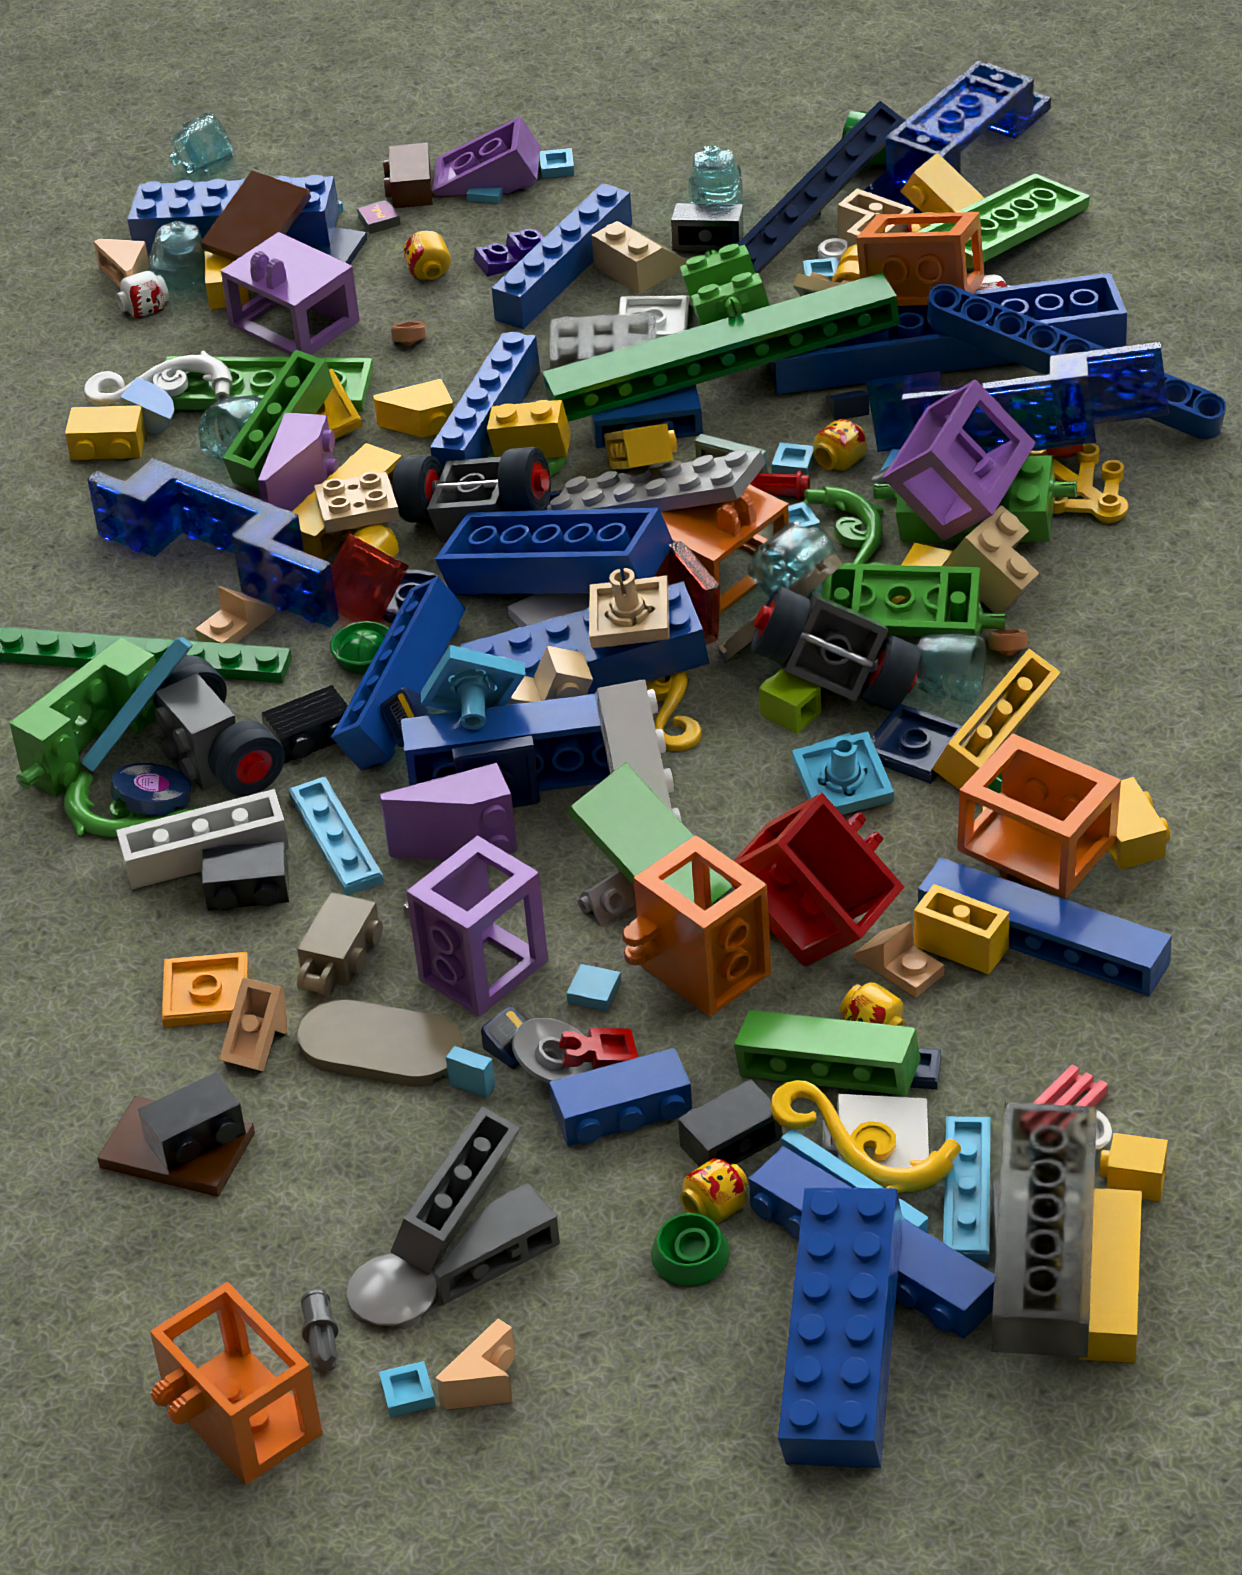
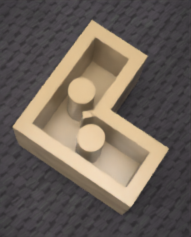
M856 189L838 204L839 238L847 241V248L856 245V237L877 214L914 213V208ZM908 224L887 225L885 230L886 233H906Z
M1002 505L995 510L992 516L986 518L969 533L942 564L949 567H980L981 602L994 614H1002L1039 575V572L1029 564L1027 559L1014 550L1029 530Z
M547 646L534 678L525 676L506 705L587 695L593 678L584 654L582 652Z

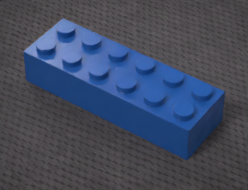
M334 176L276 177L277 179L309 189L311 195L310 200L285 235L306 245H330L340 211ZM213 179L209 182L182 180L177 183L162 184L153 181L139 184L127 218L131 240L145 241L147 253L204 251L200 242L245 179L233 181Z
M659 508L467 512L435 560L448 588L453 594L507 595L532 593L536 595L541 593H590L591 584L610 582V574L617 569L621 571L622 581L626 580L624 568L631 569L634 572L635 579L654 577L673 547L674 542Z
M684 581L669 585L670 639L591 648L589 639V608L461 644V647L523 662L525 663V676L534 678L547 646L582 652L593 678L587 695L595 694L597 688L643 679L647 682L710 664L703 629Z
M595 694L485 708L486 723H484V727L476 730L466 729L461 725V711L401 719L409 786L455 774L452 748L531 735L534 743L539 791L599 784L610 775Z
M804 1187L778 1440L785 1464L881 1468L903 1222L896 1188Z

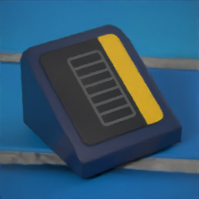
M401 688L380 704L381 713L397 746L404 747L401 719L427 716V706L421 705V694L408 688Z
M508 1006L484 1024L481 1028L483 1049L514 1069L519 1065V1062L512 1049V1040L517 1028L526 1021L512 1006Z

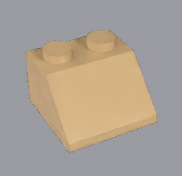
M618 221L592 234L594 267L638 294L681 271L680 266L686 265L687 260Z

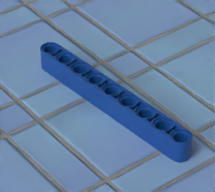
M939 284L933 287L929 293L927 321L937 331L1191 436L1209 439L1221 433L1226 403L1220 395L953 285Z

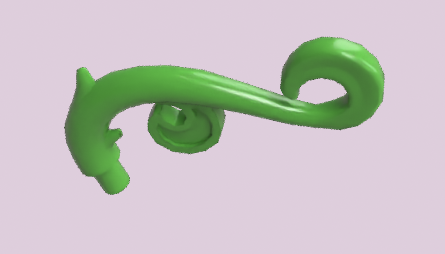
M823 486L822 490L806 489L804 493L805 504H822L823 508L847 511L860 519L842 517L837 520L834 535L843 545L861 548L853 563L866 564L882 540L883 526L879 513L884 512L883 508L870 503L863 496L851 490L840 487ZM862 522L866 527L865 531H861ZM872 562L871 564H883V563Z
M85 771L80 772L75 782L68 785L64 796L65 813L74 825L78 837H82L85 831L95 836L118 838L116 832L118 829L199 809H184L173 811V813L148 817L146 814L136 813L125 808L126 802L119 800L118 803L113 800L109 806L112 819L103 818L95 815L88 809V807H94V803L88 799L90 796L89 787L93 777Z

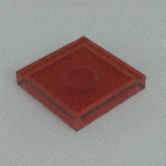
M348 533L315 601L355 623L363 621L380 623L409 565Z
M681 540L669 544L668 584L673 585L684 581L702 626L705 643L708 645L719 638L720 585Z

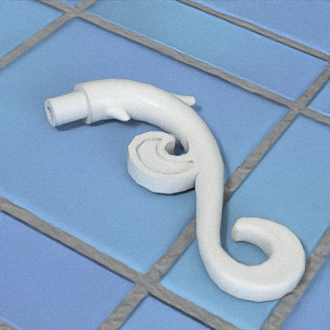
M201 351V355H187L167 360L139 376V378L152 384L154 383L166 391L170 397L182 394L188 388V378L185 372L205 374L203 379L212 382L215 398L219 402H226L229 399V391L233 387L231 372L227 366L218 359L209 356L205 351ZM104 371L88 379L84 387V393L87 400L93 405L99 407L109 406L120 401V396L132 382L125 386L120 375L111 371ZM107 386L119 388L115 393H100Z

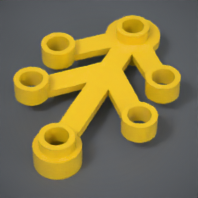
M1034 440L1036 443L1028 456H1047L1045 442ZM1084 443V452L1077 453V461L1080 464L1079 476L1052 457L1055 478L1061 482L1077 481V496L1084 498L1068 499V497H1055L1053 513H1092L1098 521L1107 524L1121 521L1128 513L1127 500L1118 495L1119 483L1124 479V464L1118 460H1108L1102 464V480L1105 481L1104 492L1102 493L1093 487L1095 465L1099 462L1100 454L1098 445Z

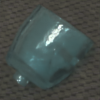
M213 112L205 113L182 124L183 128L171 138L174 151L169 153L174 165L180 163L187 173L202 170L209 172L230 162L234 158L229 137Z
M715 145L702 148V150L697 152L693 156L691 173L688 180L691 203L743 204L740 165H736L732 152ZM731 192L735 193L730 198L725 200H710L705 198L706 194L728 195Z
M176 221L160 227L156 232L150 253L151 271L156 276H162L168 291H182L193 288L201 283L205 277V251L200 243L202 237L199 228L194 224ZM162 270H169L171 275L162 274L160 272Z
M256 395L234 398L229 396L210 405L211 407L204 412L199 422L198 429L201 449L217 459H223L229 447L222 444L217 438L215 417L217 418L220 439L224 443L231 445L262 398Z
M959 633L924 636L917 646L921 650V656L917 669L916 687L933 697L941 699L947 698L950 693L952 701L973 705L979 699L984 682L986 668L984 639Z

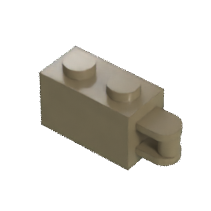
M330 892L297 948L300 971L297 978L299 990L313 991L328 996L335 984L348 987L355 973L363 971L367 952L372 944L377 945L383 931V923L378 918L376 902Z

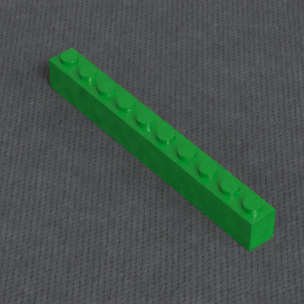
M883 273L749 311L739 316L725 318L543 372L548 401L562 400L567 420L570 422L900 325L897 295Z

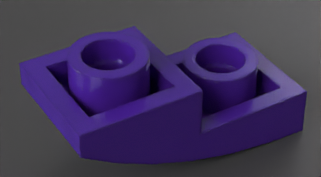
M532 229L508 233L506 245L490 244L486 247H475L473 259L486 276L496 275L511 270L544 237L538 230Z

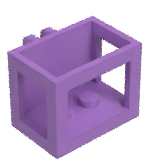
M277 232L221 270L229 325L292 355L295 349L312 355L360 321L353 267L280 232ZM238 284L259 295L241 306ZM279 303L291 309L295 342L252 321ZM307 309H313L336 320V322L310 339Z
M975 379L926 408L883 476V479L945 541L994 514L1036 442ZM976 404L1011 440L987 454L962 428Z
M478 835L406 891L419 979L478 1017L548 961L539 872ZM486 863L510 877L491 893ZM521 899L524 900L528 944L494 924L496 919ZM488 940L522 960L489 988L483 944Z

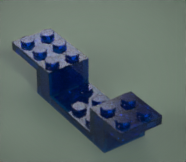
M978 60L886 137V172L863 191L914 208V213H922L900 192L918 168L938 153L961 175V152L986 130L1016 139L1051 109V97L1034 92L1033 78Z
M1161 342L1050 356V374L980 383L1036 442L1031 451L1096 443V424L1169 415ZM940 371L867 380L877 452L901 449L926 408L964 385L942 388ZM977 404L962 427L986 454L1011 441Z
M154 458L125 482L98 471L87 478L98 535H101L105 540H113L128 546L135 552H143L156 557L178 536L184 533L191 539H199L214 545L221 551L226 550L235 554L242 593L254 599L257 598L270 603L281 611L287 610L300 615L311 623L317 622L327 627H332L339 620L331 563L304 552L298 514Z

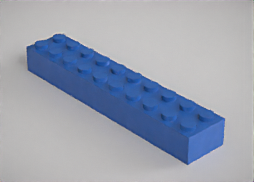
M1111 273L977 290L974 293L984 299L1106 349L1126 348L1127 311ZM928 305L898 306L900 325L768 363L776 393L779 395L1014 362L935 330L927 321Z

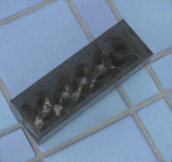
M1005 1102L991 1352L1088 1358L1097 1107Z

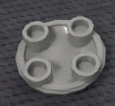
M387 1254L373 1258L360 1266L348 1282L346 1295L351 1313L356 1319L378 1326L410 1328L420 1322L421 1315L429 1309L435 1300L437 1283L433 1270L428 1274L394 1254Z

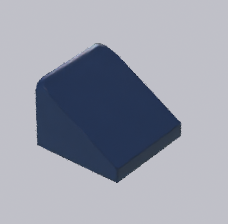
M858 390L826 396V401L834 420L869 415V396L867 392Z

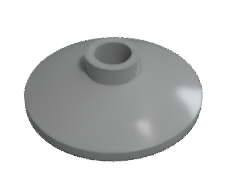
M552 1018L530 1019L522 1023L513 1036L512 1049L517 1061L529 1074L541 1081L549 1083L550 1081L593 1070L591 1062H584L578 1067L563 1065L562 1060L565 1051L568 1049L559 1048L558 1044L562 1033L574 1031L582 1034L575 1027L563 1021Z

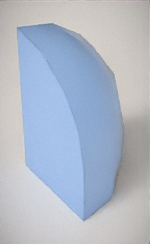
M136 377L120 396L119 406H142L146 432L160 433L170 424L174 414L173 400L166 391L155 384Z

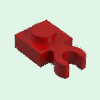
M590 1028L587 1037L578 1032L567 1031L562 1033L558 1044L560 1049H568L565 1051L562 1060L563 1065L567 1067H578L584 1062H591L594 1070L638 1058L632 1030L629 1028Z

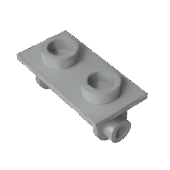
M619 870L591 889L583 891L581 894L582 898L578 900V905L584 913L594 912L597 923L601 927L636 904L634 886Z

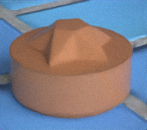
M407 321L392 325V341L400 342L406 346L414 345L420 339L426 337L425 324L421 321Z
M999 629L988 634L989 649L996 650L1005 656H1012L1020 649L1028 647L1027 632L1022 629Z

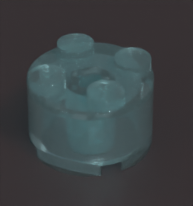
M790 522L756 549L752 562L748 565V574L759 584L760 588L769 598L777 588L783 587L787 589L830 553L837 555L833 544L820 530L813 526L809 529L798 526L802 522ZM823 582L811 592L820 596L822 594Z

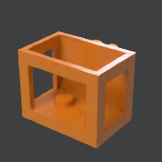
M980 212L877 214L856 237L860 279L883 273L897 295L898 306L928 305L930 291L939 284L953 285L974 294L985 277ZM956 223L950 231L886 233L885 230L887 225ZM971 238L974 271L967 273L965 244Z
M750 484L738 500L662 512L674 545L654 577L667 576L668 584L673 585L680 583L674 577L692 563L702 566L704 594L687 585L685 586L693 606L716 618L791 561L788 503ZM772 522L774 542L757 534ZM739 547L766 560L721 595L719 562Z
M1012 733L960 789L957 851L999 869V875L1003 879L1014 882L1016 878L1022 879L1023 886L1036 890L1042 888L1066 899L1116 842L1121 779ZM1002 772L1001 792L997 793L988 789L987 787ZM975 803L986 807L974 821Z
M695 835L633 878L637 918L629 926L626 925L622 932L623 942L628 945L624 951V958L627 964L635 965L636 967L641 965V967L709 1017L771 974L767 884ZM690 861L692 864L694 903L663 882L665 878ZM709 867L738 887L713 906L711 902Z
M229 1282L224 1283L150 1331L161 1380L152 1388L150 1397L157 1406L166 1407V1405L170 1404L167 1410L170 1420L177 1425L187 1422L245 1485L323 1434L310 1365ZM214 1312H217L225 1351L197 1368L175 1345L174 1338ZM245 1322L290 1367L288 1370L275 1377L251 1353Z

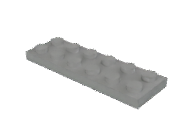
M736 450L722 457L713 458L712 455H705L692 462L681 463L679 460H675L661 467L649 469L648 466H640L630 472L620 474L616 471H609L599 477L586 479L585 476H579L565 484V489L550 501V506L546 510L659 508L663 512L738 500L766 462L761 450L752 452Z

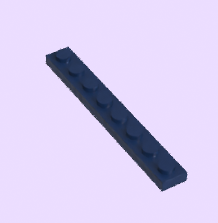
M879 101L737 243L739 246L745 244L755 273L759 274L904 127L906 119L882 101Z

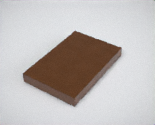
M252 170L200 242L202 249L235 261L277 232L285 235L310 200L309 189Z
M134 1096L97 1157L99 1167L219 1197L255 1134L253 1123L244 1121L246 1134L200 1155L190 1162L167 1171L144 1139L138 1112L139 1108L156 1100Z

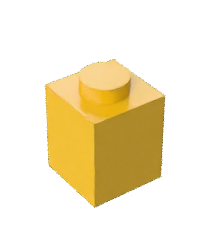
M1113 1133L1110 1151L1102 1150L1099 1177L1107 1178L1106 1189L1142 1191L1143 1200L1161 1202L1167 1166L1168 1140Z

